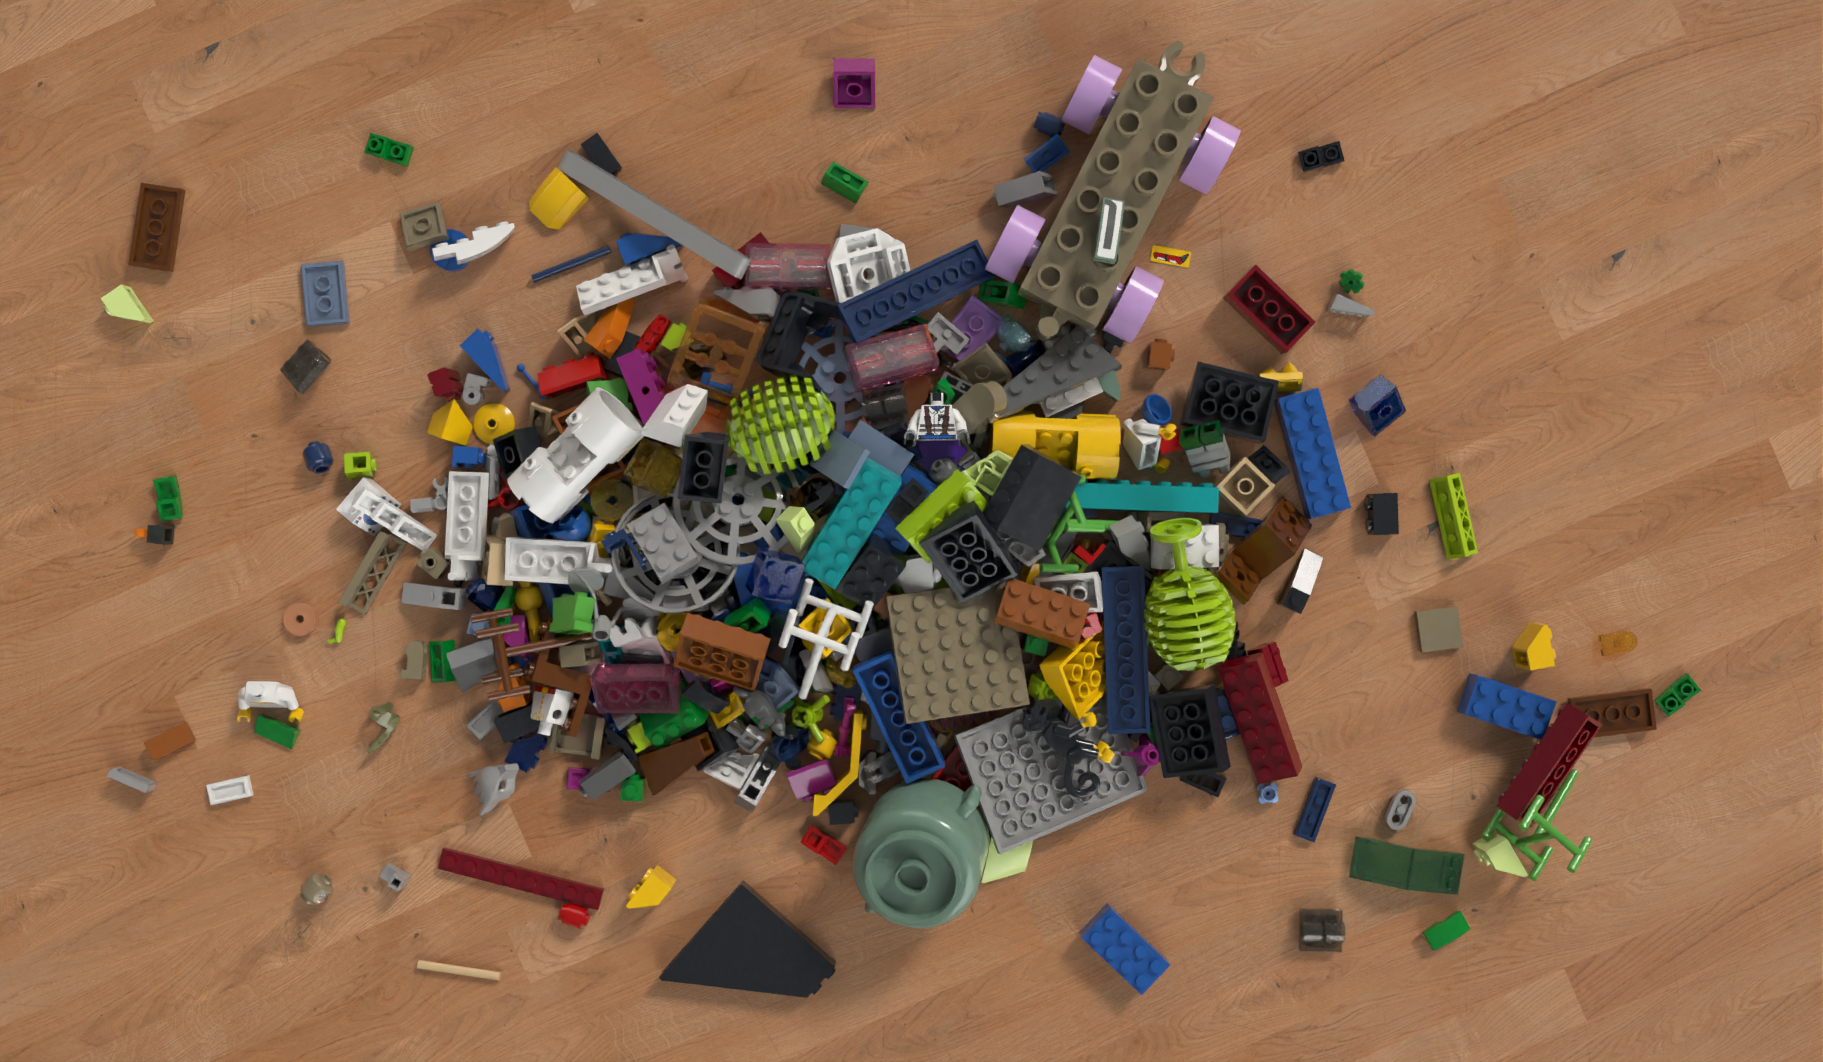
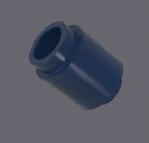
M1039 112L1033 128L1038 129V132L1053 137L1056 134L1061 136L1065 124L1062 123L1061 117L1048 112Z

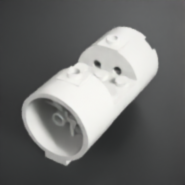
M597 387L567 417L565 421L568 427L551 443L548 449L538 447L508 478L509 487L519 500L522 498L530 506L529 510L549 523H554L558 519L561 521L589 493L586 485L608 463L614 464L616 461L619 462L644 437V435H641V430L644 427L641 421L622 402L602 388Z

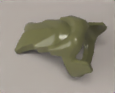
M390 702L381 706H373L369 711L372 720L382 725L383 728L369 744L368 753L380 748L391 734L394 733L395 728L400 722L398 714L390 713L393 704Z

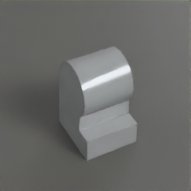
M467 373L462 394L463 400L470 405L481 404L485 397L483 392L484 386L490 387L492 379Z

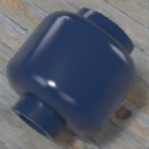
M314 441L309 443L308 447L303 450L302 455L308 470L320 474L327 472L333 465V456L327 444Z

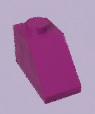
M513 615L510 624L518 623L520 631L503 634L504 642L509 647L528 644L529 628L526 616ZM529 653L519 655L523 660H529Z

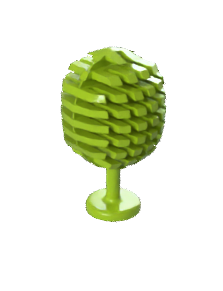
M797 375L790 376L792 387H787L784 377L777 378L779 389H775L772 381L767 380L764 381L765 393H762L759 384L752 386L753 399L750 398L747 389L740 391L743 404L741 408L738 406L736 398L730 401L733 418L731 422L727 418L725 433L729 435L728 447L730 446L740 459L741 457L746 459L750 471L758 472L756 462L760 463L764 474H771L770 464H774L777 473L784 472L782 462H787L789 469L792 470L797 468L796 458L800 459L802 466L809 464L807 453L810 451L814 461L820 459L818 445L821 442L826 452L831 449L828 433L831 427L834 433V410L831 402L822 391V395L815 392L811 378H804L806 389L800 387ZM683 444V446L680 448L682 455H683V447H684V444Z
M1193 518L1170 519L1151 527L1150 534L1155 541L1172 543L1175 568L1154 577L1150 585L1151 588L1146 596V610H1144L1145 630L1153 649L1172 668L1184 671L1203 670L1217 662L1225 661L1229 653L1228 649L1233 643L1236 626L1235 610L1232 607L1233 602L1225 586L1206 569L1188 566L1184 541L1196 537L1202 531L1201 521Z

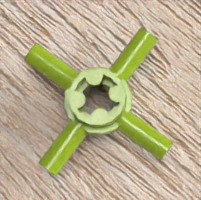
M824 695L815 703H804L799 696L792 698L797 707L793 709V721L788 725L795 728L799 726L803 728L809 727L818 744L822 743L825 739L816 724L823 718L822 707L830 701L829 697Z

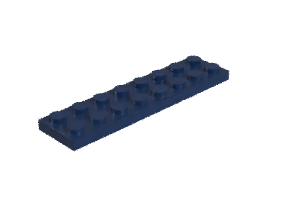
M976 239L835 307L853 343L857 344L994 278L995 274L985 270L988 260Z
M1144 566L1101 567L1108 734L1150 733L1147 632L1144 625L1146 623L1144 618V610H1146Z

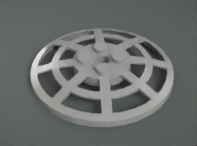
M745 458L727 459L726 466L738 464L737 475L724 477L721 504L712 503L714 513L705 519L703 517L699 501H693L694 513L700 524L691 532L687 529L681 514L680 500L683 499H678L679 477L674 492L673 508L675 519L691 547L704 557L721 564L744 566L770 558L789 542L785 534L777 542L770 533L776 525V519L781 515V511H785L789 507L788 503L783 501L781 487L776 479L777 476L784 472L777 473L776 468L771 470V474H764L760 463L756 462L757 469L764 475L754 481L745 476L746 465H748ZM782 462L784 472L789 476L793 488L798 487L795 475L788 465ZM771 482L775 490L776 500L764 498L761 487ZM741 496L744 499V503L735 505L732 502V498ZM763 507L774 508L773 517L765 526L760 520L759 515ZM720 519L724 523L731 525L730 536L718 532L711 526ZM752 523L758 530V532L749 536L738 537L739 526ZM706 531L714 538L729 543L727 556L707 549L696 539ZM763 537L770 546L766 551L756 555L736 557L737 544L751 543Z
M675 488L660 490L638 500L622 516L615 532L624 528L627 534L630 533L625 528L634 515L649 504L652 509L660 506L658 500L674 497ZM693 501L689 511L681 510L682 517H686L685 525L689 532H691L694 522H698L694 513ZM703 502L713 508L711 502ZM669 510L672 516L675 517L674 510ZM727 524L717 531L727 535L730 533L731 525ZM710 534L701 539H696L703 546L714 542L715 553L722 555L720 540ZM635 544L634 546L636 550L639 552V546L638 544ZM737 544L736 557H740V544ZM619 548L611 552L612 565L616 577L630 597L651 610L669 614L692 612L714 602L731 584L738 569L736 565L730 567L702 558L703 555L694 550L699 563L673 578H684L688 588L669 590L667 588L671 580L664 584L660 582V585L657 586L644 574V572L652 570L649 562L645 563L647 569L643 571L632 553L634 567L622 571L619 562ZM699 566L709 569L708 575L700 583L695 584L691 574ZM716 572L728 575L720 589L703 601L699 590L713 579ZM638 575L647 587L655 591L656 593L651 603L636 594L628 585L626 579ZM691 594L695 605L683 608L659 606L664 595L678 597Z

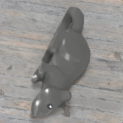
M739 686L733 688L735 694L745 698L746 702L743 704V708L750 718L757 717L759 719L757 724L761 729L765 728V724H768L778 736H785V713L779 714L774 709L769 695L763 691L745 690Z

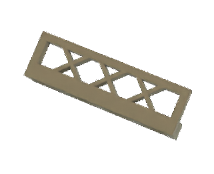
M380 530L338 603L345 607L350 606L364 615L367 614L406 547L407 542L386 530ZM390 539L399 543L400 546L396 552L389 554L387 545ZM386 557L388 566L386 570L379 572L377 562L379 559ZM376 575L377 586L368 590L367 579ZM365 593L367 603L363 608L354 602L358 595Z

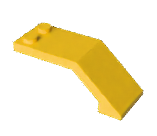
M855 709L850 768L836 780L837 785L826 795H823L822 792L814 795L813 816H818L858 778L862 730H866L867 715H863V710Z

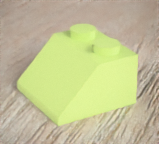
M1494 832L1489 841L1481 838L1472 843L1475 849L1473 853L1479 862L1482 861L1486 866L1489 865L1496 870L1526 877L1528 875L1507 838Z

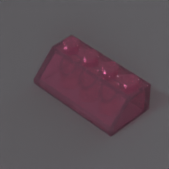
M598 664L590 676L597 712L678 713L682 682L679 668L674 667V664Z

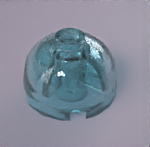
M1007 314L1000 321L996 330L997 337L1000 340L998 345L1006 353L1009 350L1014 354H1022L1029 351L1037 341L1035 338L1031 341L1030 333L1014 318L1010 321L1011 315Z

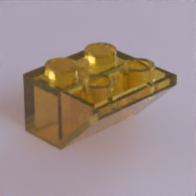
M642 438L623 474L629 484L667 498L681 472L682 458L663 445Z

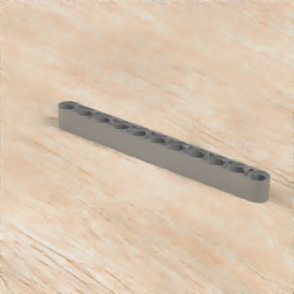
M566 149L557 167L559 170L729 274L742 279L751 262L750 258L577 153Z

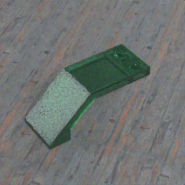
M1356 836L1349 877L1410 891L1458 895L1465 854L1413 848L1374 838Z

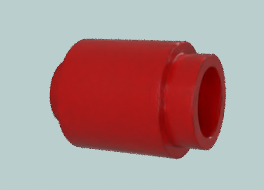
M571 903L563 904L558 920H561L563 924L582 929L583 925H588L591 914H588L587 908Z

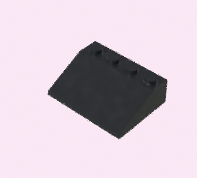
M1198 361L1184 404L1180 425L1188 427L1198 425L1201 428V424L1219 420L1225 436L1258 444L1263 443L1266 439L1279 381ZM1210 428L1207 431H1215V428Z
M1021 444L983 514L990 525L997 530L1040 551L1082 476L1031 445Z
M975 501L956 509L919 541L923 550L961 603L1018 575L1015 560Z
M1215 684L1149 695V705L1163 778L1219 773L1231 767Z

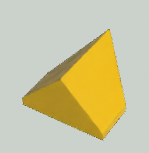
M453 399L433 413L427 433L467 446L473 426L455 399Z

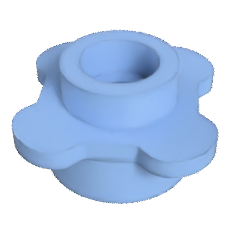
M1272 782L1270 785H1264L1261 783L1257 786L1259 791L1258 801L1261 804L1266 802L1276 803L1278 801L1277 784Z

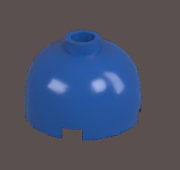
M576 505L561 521L558 519L554 523H550L548 530L555 540L586 542L592 524L588 513L583 507Z

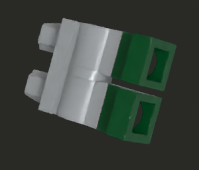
M1219 420L1201 424V428L1197 425L1180 430L1179 443L1187 454L1193 473L1198 472L1201 478H1205L1212 474L1211 469L1218 468L1219 473L1230 471V450ZM1215 428V431L1207 432L1208 429ZM1195 433V436L1187 437L1188 434Z

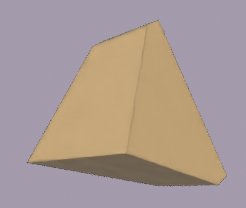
M596 311L585 316L576 317L557 330L580 359H583V355L595 350L584 339L596 324Z
M532 402L528 427L536 426L540 439L546 441L558 432L552 416L561 412Z

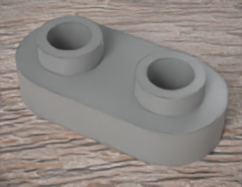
M1402 789L1394 794L1385 814L1387 826L1394 830H1401L1406 826L1416 803L1413 793ZM1405 796L1406 801L1404 803H1401V797ZM1397 815V821L1393 822L1392 817Z

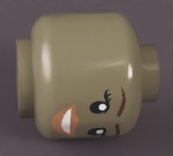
M315 873L311 875L301 886L302 899L310 905L323 903L333 892L332 879L326 874L320 875Z

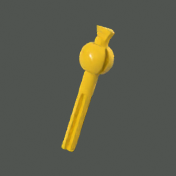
M518 581L521 588H518L515 593V603L526 613L531 643H533L538 638V635L535 633L540 623L538 608L543 603V595L540 588L533 585L532 582Z

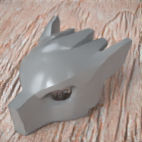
M517 763L487 766L466 775V777H475L473 786H476L474 797L480 796L478 802L480 804L484 802L479 812L480 816L494 809L498 802L508 799L514 793L515 777L519 771ZM502 780L505 781V787H504V788H503V785H502Z

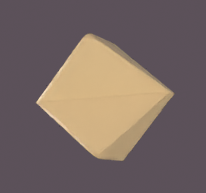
M506 512L502 513L499 518L496 537L504 540L507 537L517 536L513 516Z

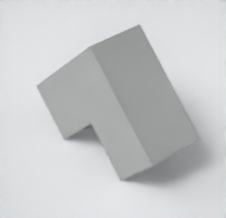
M388 863L379 877L388 881V887L399 892L406 887L412 875Z

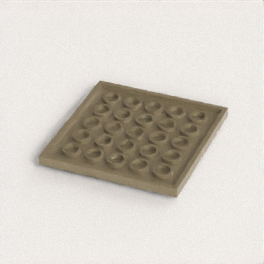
M1007 581L963 603L960 602L951 588L885 597L905 724L1030 705L1018 631L994 623Z

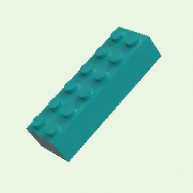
M867 457L850 488H844L801 557L798 568L836 589L901 486L902 477Z

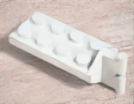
M669 245L666 251L653 255L651 258L642 259L635 264L624 266L619 270L605 273L598 278L584 281L577 285L580 306L584 316L679 280L681 282L688 281L689 278L683 264L680 263L681 260L675 246Z
M449 471L445 559H451V572L448 574L449 580L479 579V574L477 573L478 561H485L489 473Z
M520 537L506 538L505 580L568 584V575L572 570L592 569L597 572L606 573L614 570L612 558L599 557L597 543Z

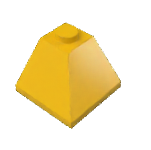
M828 598L824 599L825 601L832 603ZM816 607L798 625V628L817 634L828 611ZM836 614L827 638L841 643L853 630L843 616ZM802 639L804 646L812 654L815 643ZM824 647L821 658H826L833 650Z

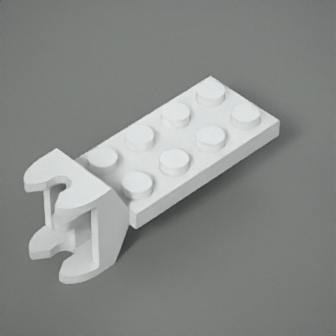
M657 616L640 622H636L634 618L625 619L623 617L625 625L621 629L617 625L614 628H610V639L614 647H622L624 653L659 655L663 657L665 690L683 680L677 667L673 666L674 661L669 651L657 640ZM646 695V697L650 700L655 695Z

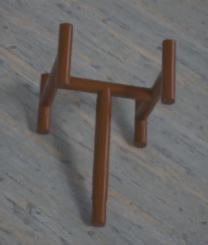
M512 608L471 615L472 624L483 621L489 622L490 628L476 630L477 639L492 638L497 673L482 675L483 684L500 680L503 683L504 690L487 693L488 701L530 693L529 685L512 688L511 678L523 676L522 668L509 670L507 657L592 640L591 632L505 648L503 634L520 631L519 624L513 623L498 626L497 619L513 616Z

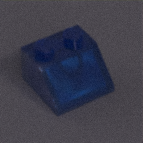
M1381 374L1349 399L1353 412L1374 437L1406 412L1397 386Z

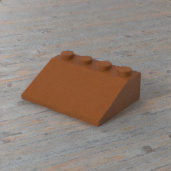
M687 613L679 636L673 666L755 691L771 638H767L762 634L745 631L740 627L728 626L720 621H712L697 614Z

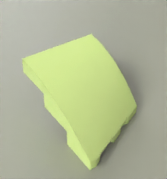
M996 450L961 473L974 486L980 487L993 496L1014 458Z
M991 837L981 883L1025 872L1033 840L1005 853L998 854Z

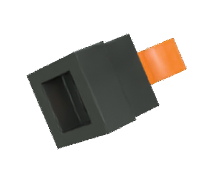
M148 525V529L135 528L134 537H146V543L173 544L175 526Z

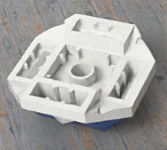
M878 228L837 238L827 261L835 300L840 303L910 271L905 244ZM864 270L868 274L867 279H865L863 276Z

